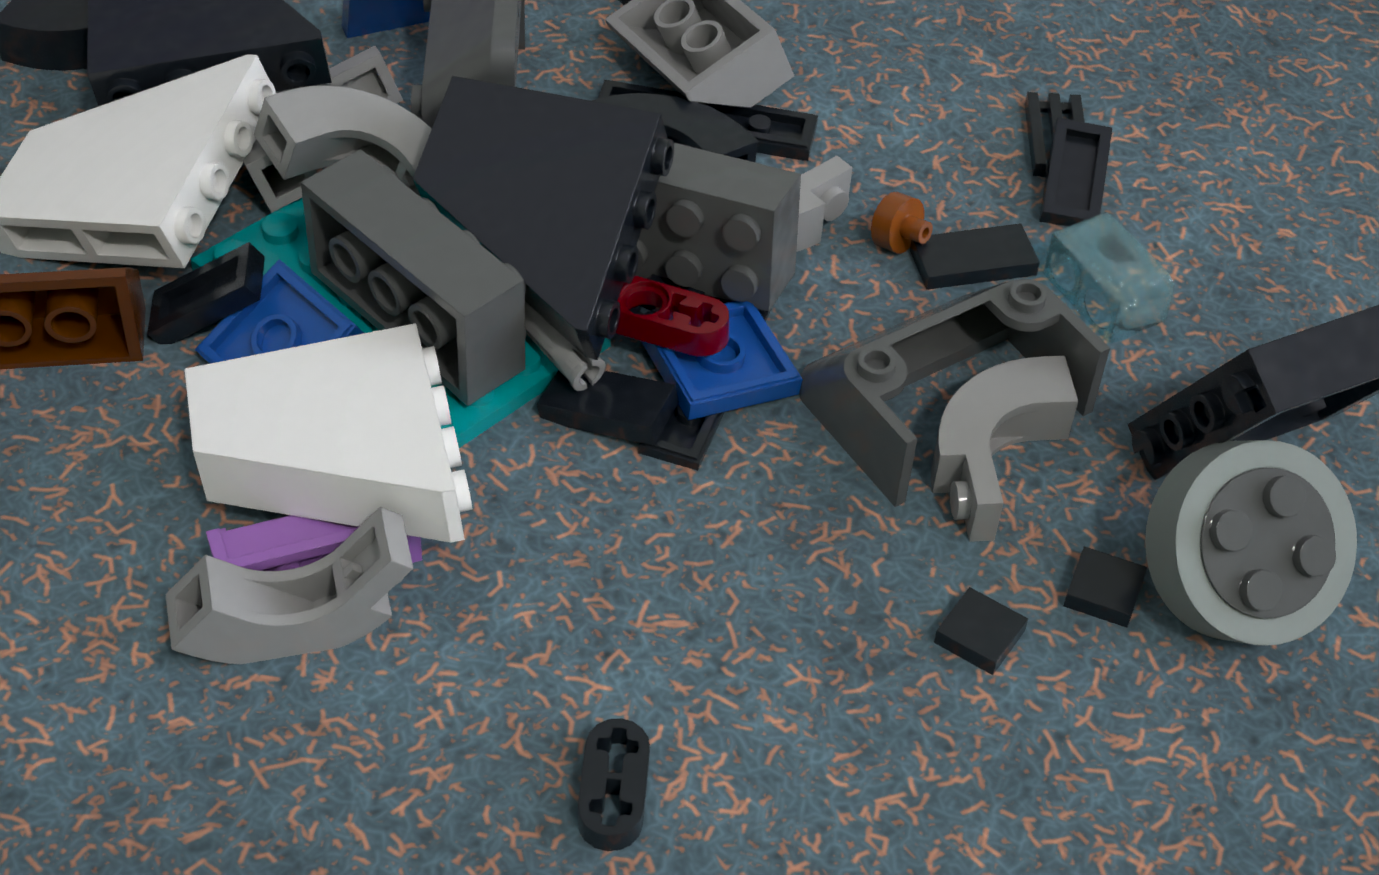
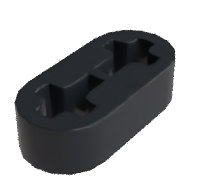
M621 718L603 721L589 732L585 743L578 799V829L588 844L604 851L621 850L632 845L639 837L643 826L650 744L649 737L643 728L633 721ZM612 744L626 745L622 773L609 772L608 753L611 751ZM606 794L619 795L620 816L614 826L602 824L601 814L605 809Z

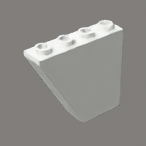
M244 55L30 130L0 176V252L30 259L185 268L197 245L203 239L205 231L223 198L227 195L229 187L243 164V160L251 152L256 140L254 132L264 98L277 94L258 56Z
M416 323L185 368L192 448L207 501L360 527L378 508L383 507L403 516L406 535L450 543L465 540L460 512L473 510L468 482L464 469L451 472V468L462 466L454 426L441 429L443 425L452 424L444 385L431 388L433 385L442 384L437 355L434 346L422 348Z

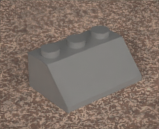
M631 0L605 19L608 27L688 101L751 108L794 77L776 30L741 0Z

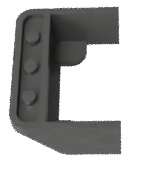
M423 0L424 12H430L423 82L422 84H412L411 113L422 119L432 129L452 76L516 87L518 49H525V0Z
M1016 279L955 298L811 362L802 371L801 377L803 380L799 395L810 412L896 507L906 502L918 438L885 404V401L899 395L905 386L1008 340L1025 358L1065 356L1078 399L1076 410L1082 416L1093 412L1110 347L1048 287L1032 279Z

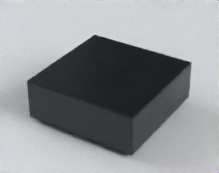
M1084 546L1063 606L1128 628L1148 567Z
M969 587L936 630L934 643L993 675L1025 632L1028 618Z

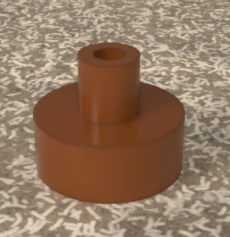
M891 192L881 200L875 210L871 223V237L874 244L897 254L907 251L910 248L911 240L925 244L930 239L933 230L932 223L924 220L922 202L917 198L900 192Z

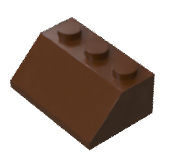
M125 267L0 274V369L143 361L146 307L138 269Z

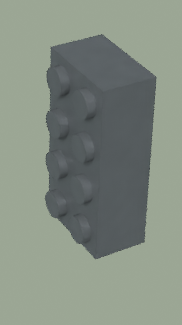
M674 143V157L670 172L666 177H659L654 192L657 198V205L653 223L648 230H641L636 245L639 251V259L635 275L647 279L652 274L672 280L675 287H692L705 292V295L731 302L748 301L753 303L757 309L769 312L795 274L801 174Z
M361 149L301 182L311 273L378 330L416 323L422 348L435 347L442 384L467 406L526 369V287L524 279L515 267L509 263L501 262L481 246L471 232L461 230L441 214L431 200L425 197L421 198L402 183L393 170L387 166H381Z

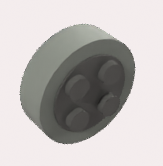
M1228 441L1214 443L1191 453L1177 464L1164 479L1155 495L1148 515L1145 538L1146 557L1152 581L1161 599L1169 610L1191 629L1203 635L1221 640L1252 645H1279L1291 642L1312 632L1339 605L1354 571L1357 553V530L1353 510L1344 488L1334 473L1316 456L1303 448L1281 441Z

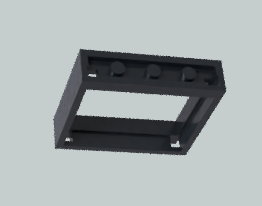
M1379 305L1244 351L1127 424L1132 434L1134 454L1140 453L1147 471L1154 480L1166 477L1184 458L1205 446L1228 441L1269 440L1336 416L1378 394Z

